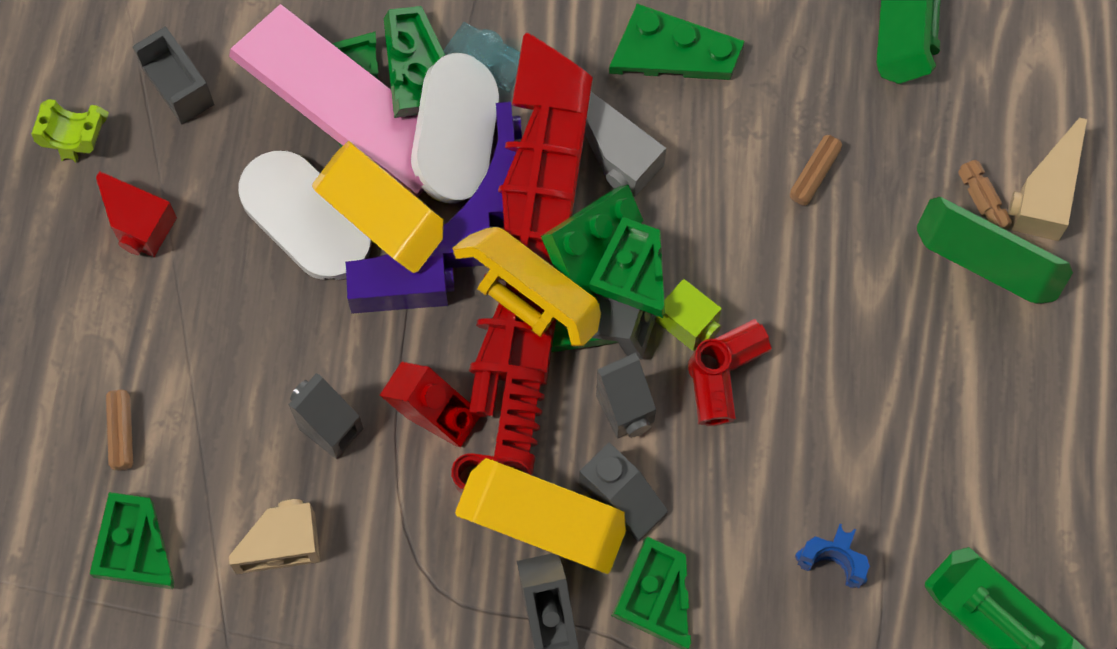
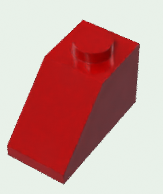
M99 171L96 176L97 184L110 226L119 241L118 245L134 255H140L143 252L155 257L177 219L171 203Z

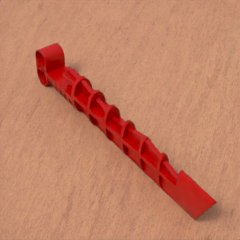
M525 33L522 40L512 105L533 110L521 141L506 142L505 148L515 151L516 154L503 185H500L498 188V192L502 194L503 230L553 266L541 236L572 216L593 77L554 48L530 33ZM500 277L498 282L538 312L544 313V309ZM498 303L493 318H480L477 320L476 326L488 331L476 361L470 363L469 372L475 374L469 413L477 414L480 417H493L499 380L506 382L494 456L467 453L459 456L453 463L451 477L461 494L466 485L460 481L461 472L469 466L476 467L485 458L533 476L536 456L531 454L530 450L531 447L538 444V441L532 437L534 431L540 430V425L535 423V417L542 415V410L537 407L538 401H542L545 398V395L539 391L540 386L547 384L556 318L541 337L532 331L533 328L500 303Z

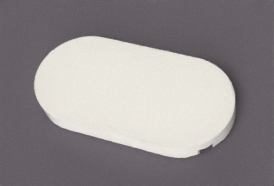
M448 54L440 58L428 69L423 82L411 154V165L415 177L419 176L420 181L424 184L421 187L432 198L449 204H455L471 198L488 171L496 122V103L499 102L498 87L492 73L481 61L468 54Z
M272 151L252 160L242 172L239 180L238 191L243 208L249 217L304 272L317 279L335 278V280L346 279L345 261L369 259L371 239L314 191L312 184L320 173L300 155L288 151Z

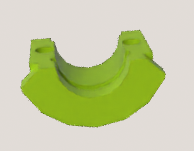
M48 99L40 104L39 113L31 134L34 142L39 146L58 149L61 161L68 158L77 163V152L90 154L94 150L101 126L107 120L109 112L99 106L90 105L88 112L74 113L62 108L56 100Z

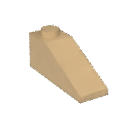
M1079 118L1027 178L1020 193L1013 192L1008 209V215L1014 216L1012 231L1056 241L1060 240L1069 225L1087 119Z

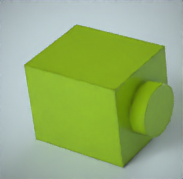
M683 279L664 300L665 314L663 318L656 316V322L694 351L701 342L714 338L721 329L719 319L722 308Z

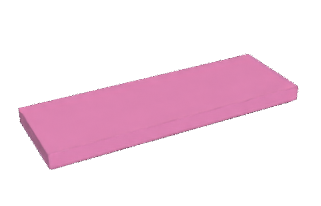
M280 4L230 49L229 57L341 145H344L347 141L352 142L416 197L424 191L421 187L424 184L420 181L419 176L415 177L411 165V154L418 115L394 118L391 89Z

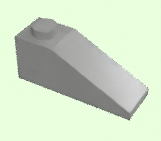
M591 92L585 136L609 184L613 188L629 185L635 198L664 166L666 147Z

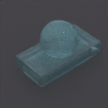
M463 22L443 50L445 56L451 53H464L475 57L476 60L490 70L497 86L510 92L516 83L520 52L504 44L501 36L495 31L489 29L478 30Z

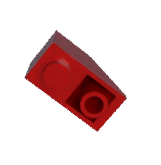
M401 362L380 393V396L405 418L456 447L461 448L480 418L477 414H470V403L428 366Z

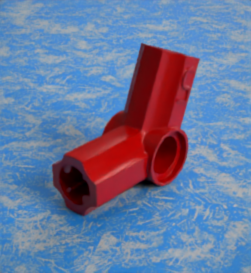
M756 319L715 339L704 340L691 355L688 361V371L693 378L698 425L717 426L735 421L730 372L772 350L766 330ZM706 354L714 357L718 363V368L709 369L705 367L701 361V355Z

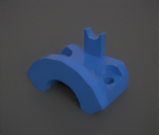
M839 524L833 541H827L815 536L807 541L805 546L796 553L797 565L801 569L810 571L817 562L830 560L839 564L844 570L846 576L845 586L860 588L861 585L867 583V572L870 567L867 556L849 549L856 529L847 533L843 531L842 524Z

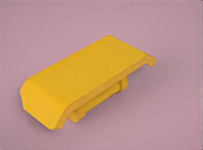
M347 141L335 153L312 184L315 192L389 256L412 273L420 270L443 240L444 219L350 141Z
M492 227L472 233L452 248L456 259L474 257L490 269L477 290L485 296H491L533 328L532 331L541 337L555 318L567 327L572 346H584L598 332L601 311L595 297L502 228ZM500 277L544 309V313L538 312L498 282Z
M487 458L470 472L455 512L457 517L605 574H609L612 570L626 532L625 512Z

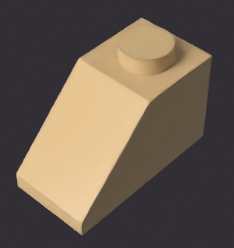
M291 499L278 503L276 508L267 509L229 555V564L236 574L320 562L316 518L311 504L303 503L299 499Z

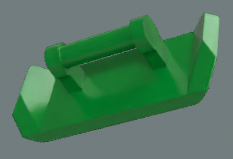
M881 0L876 60L881 78L900 84L928 75L936 68L932 55L940 52L938 35L941 0Z
M942 197L929 200L917 224V232L926 248L1031 303L1038 304L1056 301L1073 274L1069 262Z
M970 547L952 551L925 582V588L932 599L988 649H1086Z

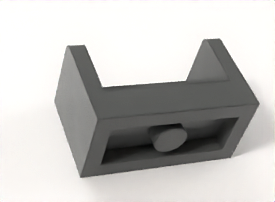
M166 26L133 46L142 70L181 125L215 105L206 81Z

